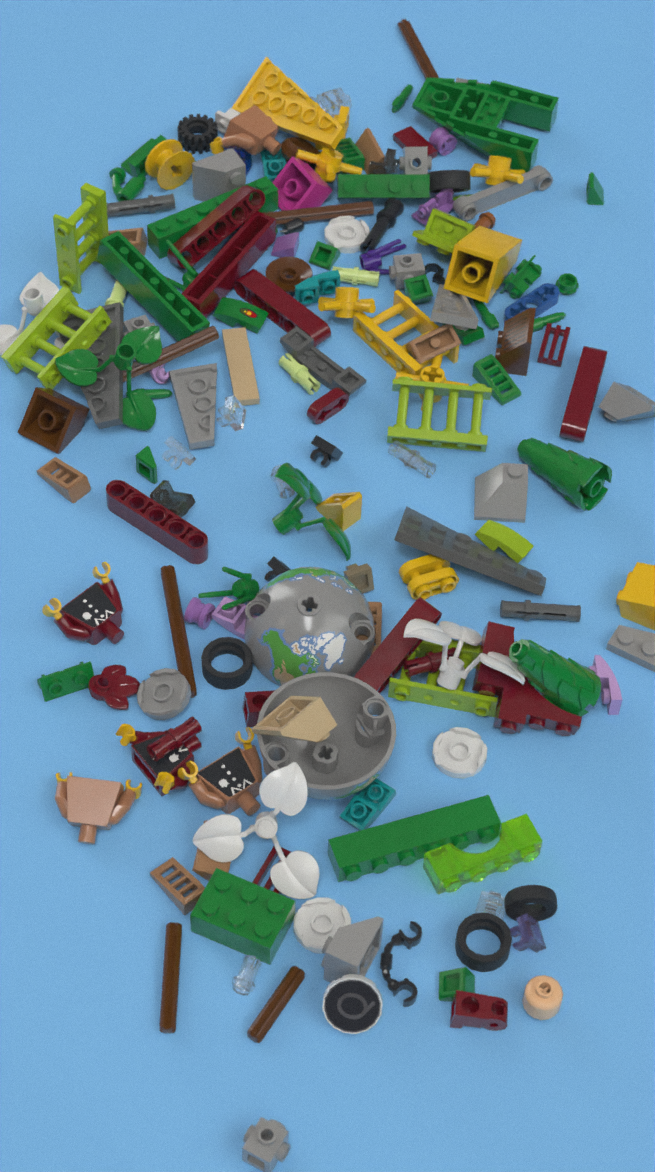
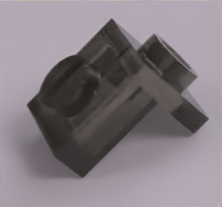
M387 148L383 163L370 161L368 174L397 173L399 160L396 159V150Z
M163 480L150 493L151 499L179 517L186 515L188 510L196 503L192 494L175 492L168 480Z

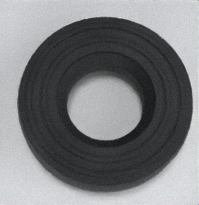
M520 886L510 890L504 900L507 916L520 922L542 921L550 918L557 911L556 894L546 886Z

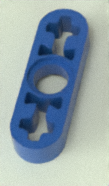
M550 283L539 286L509 305L504 311L503 321L505 322L529 309L526 306L528 303L537 305L535 310L536 318L558 303L559 288Z

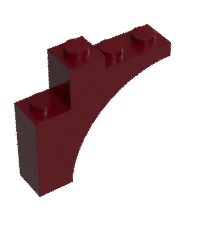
M488 621L483 630L479 655L481 653L488 655V652H496L509 657V649L514 643L515 627ZM481 661L477 664L472 690L479 691L481 695L498 696L493 727L500 728V731L504 733L514 734L516 732L520 733L524 725L528 724L532 729L543 730L546 728L555 730L556 734L562 736L574 735L580 728L581 716L571 714L549 702L528 682L529 680L526 677L522 685L516 679L483 664Z

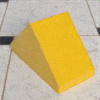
M360 492L336 493L317 505L316 509L327 520L333 519L345 531L361 519L362 495Z

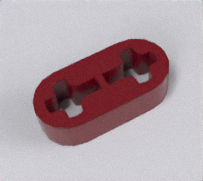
M339 387L332 389L309 406L307 417L316 424L323 423L347 405L349 395Z

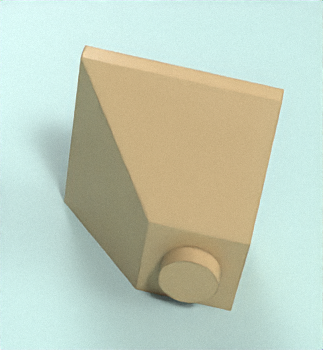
M290 696L251 730L254 734L318 743L325 740L337 724L321 697Z

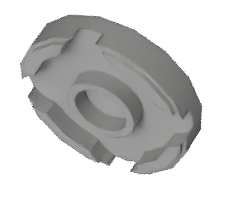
M164 668L156 670L150 674L151 677L146 681H142L137 692V701L145 715L152 719L165 720L173 718L181 713L189 703L191 697L190 684L185 676L176 669Z

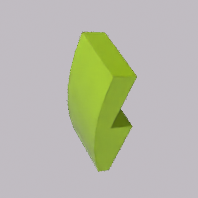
M488 520L474 534L484 545L493 551L499 546L516 563H519L534 547L527 539L514 530L492 520Z

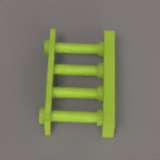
M85 183L80 188L82 204L68 219L57 214L53 216L60 286H64L77 294L82 292L81 275L94 261L100 263L97 260L100 240L109 236L106 191L88 183ZM83 217V222L76 229V224ZM84 235L85 239L78 245L77 242ZM86 252V256L79 263V258Z
M63 286L1 355V358L10 371L18 374L23 367H26L38 374L37 378L44 388L53 389L63 378L56 367L55 358L75 349L88 350L112 322L100 305L93 313L79 307V303L70 289ZM70 314L85 321L77 331L62 324ZM55 331L69 338L61 349L47 342ZM39 349L54 356L45 367L31 359Z
M410 377L393 379L392 391L399 392L396 424L393 427L388 426L387 443L486 452L488 435H483L480 432L483 399L490 400L492 388L480 383L467 386L413 381ZM409 393L424 394L421 426L418 429L408 428L406 425ZM434 395L449 396L446 429H443V431H436L431 428ZM458 397L473 398L471 430L468 433H458L456 430Z
M452 639L448 649L456 648L459 640ZM423 640L408 660L425 656L426 652H440L443 649V645ZM466 642L463 643L459 658L464 662L463 667L465 669L479 656L480 645L474 646ZM403 666L400 679L390 677L388 697L399 701H412L475 713L479 716L495 717L498 698L463 691L466 679L461 678L457 689L450 690L437 686L439 669L435 673H428L426 684L410 681L411 677L408 678L405 674L408 670L404 671Z

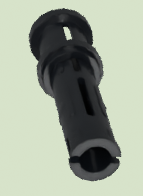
M388 198L385 201L384 209L378 212L376 223L360 245V250L363 253L368 247V251L374 250L387 229L395 225L397 216L401 215L404 211L401 201L396 198Z

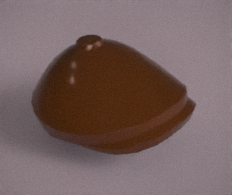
M300 137L286 138L281 143V152L287 163L292 156L296 158L298 149L316 155L321 154L313 145ZM301 160L303 162L308 163L309 165L314 164L308 161Z

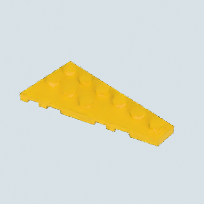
M265 57L231 108L242 113L256 105L263 113L272 118L273 122L278 126V130L335 150L346 133L345 129L332 116L326 113L293 80L288 78L268 57Z

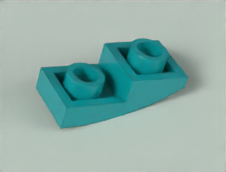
M281 148L275 155L266 149L260 152L264 177L267 176L270 181H274L286 165Z
M339 271L324 272L300 282L295 286V299L303 305L318 303L319 296L335 294V288L340 287Z
M376 778L359 795H354L339 817L359 831L367 829L394 798L396 790Z

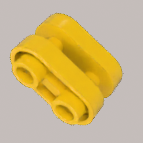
M432 554L409 560L399 569L402 581L408 584L407 590L415 600L420 597L425 600L430 596L451 592L459 581L455 570L450 567V561Z

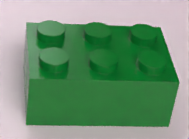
M216 868L190 914L191 932L270 965L294 920L295 900Z

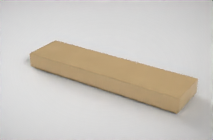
M246 327L222 330V339L235 407L260 404Z

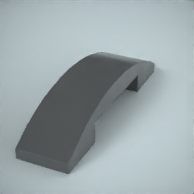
M296 326L280 338V343L300 365H305L308 368L307 371L332 390L339 387L350 396L366 384L367 380L351 367H347L344 370L314 347V339Z

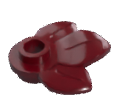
M110 665L105 667L100 675H95L90 679L88 689L94 699L104 700L111 708L127 710L129 707L127 697L137 694L140 682L136 678L126 675L125 666Z

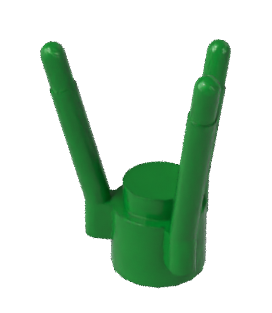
M166 240V244L187 269V272L182 277L183 285L168 278L169 282L174 287L184 291L199 274L193 266L189 265L171 241Z
M222 567L223 572L241 578L233 583L232 590L198 594L199 598L237 597L238 600L222 605L221 609L227 610L252 601L259 592V584L255 579H252L251 573H242L228 567Z

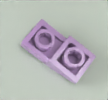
M224 597L211 614V617L225 629L245 640L246 605L241 604L227 610H222V605L235 601ZM254 614L252 615L253 618L259 617V616L254 615Z
M595 655L593 665L588 668L596 672L595 674L600 677L602 704H607L608 715H619L622 703L619 684L606 661L600 655Z

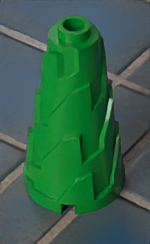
M534 438L524 439L519 443L517 448L519 458L528 464L531 470L550 482L553 488L565 495L564 498L584 511L585 508L587 510L593 509L607 493L608 488L603 485L605 480L609 483L612 480V470L608 465L591 457H584L572 450L566 451L554 444H546Z
M521 639L511 645L509 649L510 660L529 679L528 682L549 702L562 710L581 717L588 713L585 708L589 704L593 707L595 706L601 693V680L595 674L596 672L571 658L566 659L553 650L549 651L532 640Z

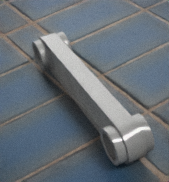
M537 165L529 172L522 174L524 181L521 184L505 181L468 197L460 196L453 203V209L461 219L470 221L477 214L536 190L543 191L552 184L553 178L545 167Z

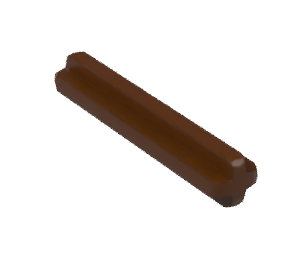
M292 966L247 1030V1037L250 1040H253L255 1043H260L304 980L305 972L297 966Z

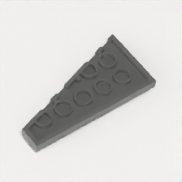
M120 302L102 306L112 322L88 348L97 357L98 367L106 362L110 355H115L117 346L121 344L123 339L124 308ZM97 308L88 309L86 311L93 313ZM70 314L62 324L77 331L85 321ZM59 333L65 345L69 338ZM111 362L102 372H96L97 380L93 385L80 386L86 397L95 424L99 429L123 424V370H119L114 365V362Z
M406 506L394 539L395 541L542 596L546 577L540 572L528 569L477 543L468 535L458 533Z

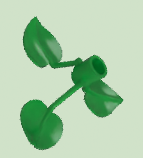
M159 326L143 327L126 334L121 344L117 346L115 355H110L109 359L100 367H98L97 357L86 349H75L55 358V364L60 374L68 382L76 386L85 387L93 385L97 380L96 372H102L111 362H114V365L119 370H126L128 398H123V424L142 431L150 430L153 427L156 419L155 404L145 393H138L132 396L131 371L134 359L138 363L146 365L152 364L160 358L162 344Z
M290 463L282 464L278 468L275 477L286 482L297 495L286 509L272 518L277 530L285 535L293 528L299 531L303 527L323 523L325 529L344 552L346 561H348L351 557L349 539L333 519L327 520V518L321 517L301 523L303 514L298 508L309 498L316 505H319L322 502V496L317 487L302 471L294 468Z

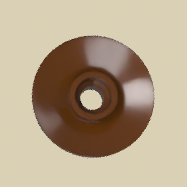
M281 257L275 259L267 266L265 275L285 292H295L297 284L312 277V269L307 262L300 258Z

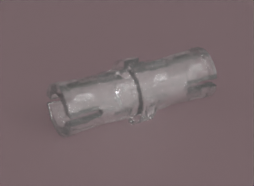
M395 440L390 445L388 453L402 461L408 469L413 468L426 478H430L431 474L435 473L436 464L420 456L419 451L409 449L398 440Z

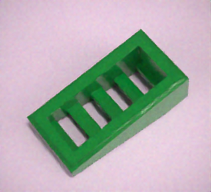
M351 138L341 139L335 150L343 155L341 162L365 170V158Z
M492 354L474 363L472 376L480 384H485L487 387L492 388L491 395L502 406L521 396L522 392ZM505 389H508V390H509V391H507V392H505V393H503V394L501 393V391H503V390H505Z

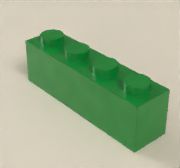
M338 174L337 198H429L430 174Z

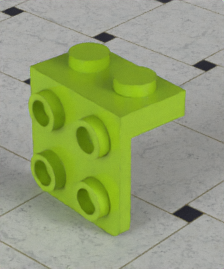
M433 208L425 229L414 230L412 236L417 238L418 243L425 246L432 244L438 247V252L450 255V253H453L455 244L472 232L476 226Z

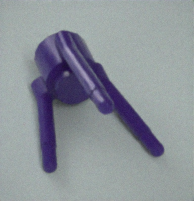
M397 239L377 249L360 254L359 259L362 270L379 271L380 274H389V269H378V267L382 266L381 257L406 248V244L395 246L401 243V240Z

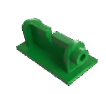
M536 255L529 261L524 259L515 268L518 271L516 275L511 272L503 281L506 286L500 291L501 294L506 289L513 299L520 298L532 283L541 276V266L532 262Z
M82 661L79 665L66 668L63 671L41 675V678L37 679V683L42 690L44 701L47 702L88 688L89 681L94 676L91 661L87 663Z

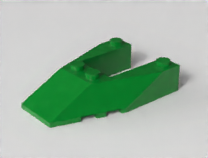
M426 78L412 104L414 110L438 127H444L456 139L488 157L502 156L511 158V169L525 170L526 173L532 169L537 158L539 139L500 129L499 127L503 119L550 132L556 119L558 97L499 81L482 84L477 83V80L471 79L467 83L454 82L455 79Z

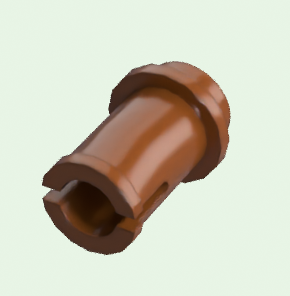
M490 212L481 213L479 220L474 224L476 226L475 229L478 226L492 229L495 226V216Z

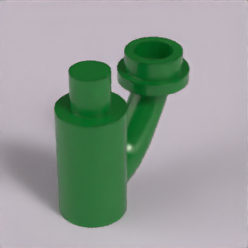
M116 167L109 172V176L112 179V190L119 202L134 200L144 189L146 178L142 174L132 177L121 188L120 184L125 181L126 177L125 171L120 167Z

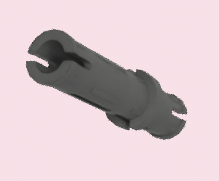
M174 194L156 197L148 195V198L107 203V216L110 218L148 211L155 213L156 210L174 209Z
M501 600L500 617L523 618L524 621H529L532 618L579 622L581 606L531 603V600H525L524 602Z

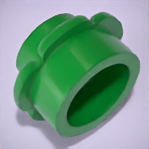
M569 273L562 274L556 281V286L559 288L560 293L564 295L574 294L579 287L577 278Z

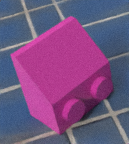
M293 156L272 182L278 189V206L282 211L320 207L333 191L308 163Z

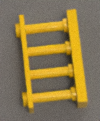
M399 290L394 291L393 306L372 318L360 311L354 314L353 332L396 372L419 375L424 367L432 363L433 358L419 364L408 354L410 352L406 348V344L401 346L393 340L412 328L418 330L422 335L439 328L436 323L430 321V318L412 303L409 297L403 295ZM397 314H400L407 320L388 332L383 331L378 326ZM459 346L442 353V356H446L455 364L458 362Z

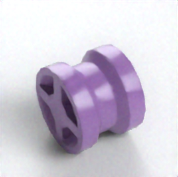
M440 127L433 131L429 138V143L434 148H437L439 154L446 156L456 147L457 139L453 135H449L448 130L444 127Z
M194 597L186 608L184 621L197 623L199 628L206 629L212 621L211 614L215 610V606L211 603L204 604L199 598Z

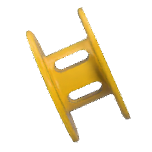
M168 139L160 142L151 150L145 162V171L149 176L157 178V183L161 188L171 190L181 186L188 180L192 174V163L195 162V159L191 153L183 151L179 141Z

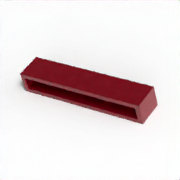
M259 211L254 213L183 291L182 295L205 318L218 306L222 297H226L233 289L234 281L246 274L276 240V219Z

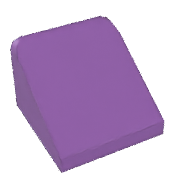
M296 232L277 237L271 256L295 257L299 246V233Z

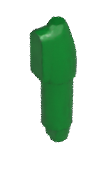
M407 85L400 95L395 98L392 103L393 113L399 111L404 106L405 101L412 93V85Z
M473 299L474 305L485 325L492 330L499 328V322L495 315L489 312L485 303Z
M557 312L535 318L533 332L543 330L547 323L560 322V320L566 317V314L564 312Z
M142 388L131 391L132 396L138 393H145L151 399H164L172 395V392L168 389Z

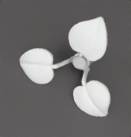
M42 272L34 276L20 294V302L24 306L22 307L20 328L17 330L12 325H0V355L24 331L27 313L37 316L58 293V287L48 280ZM55 331L59 337L55 340L54 344L61 349L64 343L59 333Z
M413 619L408 622L405 628L404 638H419L443 645L442 661L439 668L440 674L437 678V683L444 688L456 690L461 678L466 679L468 673L480 661L493 669L509 675L522 683V685L525 682L524 675L517 669V666L510 658L496 652H488V655L481 653L465 669L463 667L464 662L458 658L463 643L466 642L478 646L482 641L481 635L471 628L449 621H441L438 626L423 619ZM451 638L458 639L454 656L449 657L447 660L448 645L452 641Z
M292 762L285 767L272 771L261 782L259 791L261 800L265 806L275 808L274 811H265L258 814L255 819V825H250L244 832H241V821L238 817L229 814L215 816L199 827L192 841L209 858L217 862H230L235 860L243 851L244 843L242 837L256 832L263 839L271 838L282 861L273 865L270 870L273 885L279 892L288 897L307 899L316 895L319 880L318 864L311 854L300 850L291 852L286 858L276 836L278 829L276 815H278L279 811L285 815L294 816L304 808L307 801L308 791L304 773L298 763Z

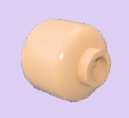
M540 975L530 979L526 984L523 995L524 1009L535 1019L548 1020L554 1017L560 1010L563 998L562 987L557 980L550 976Z

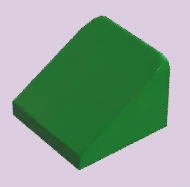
M590 172L586 187L588 205H604V190L595 174Z
M317 241L308 262L331 270L341 252L336 247Z
M426 274L403 281L405 294L414 305L429 302L433 297Z
M146 446L136 454V471L151 483L156 484L157 466L150 447Z
M466 967L439 972L440 1001L452 1002L456 990L475 993L474 974Z

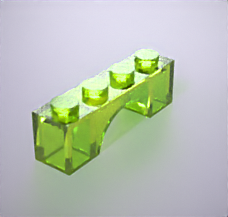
M526 813L501 823L499 841L492 849L482 853H468L449 843L425 852L423 868L438 895L446 891L451 893L469 882L482 881L489 874L497 871L505 872L517 863L534 860L540 855L543 840Z

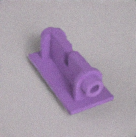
M441 189V192L436 197L430 199L425 204H421L411 217L426 226L433 208L446 213L450 212L455 202L452 200L453 189Z

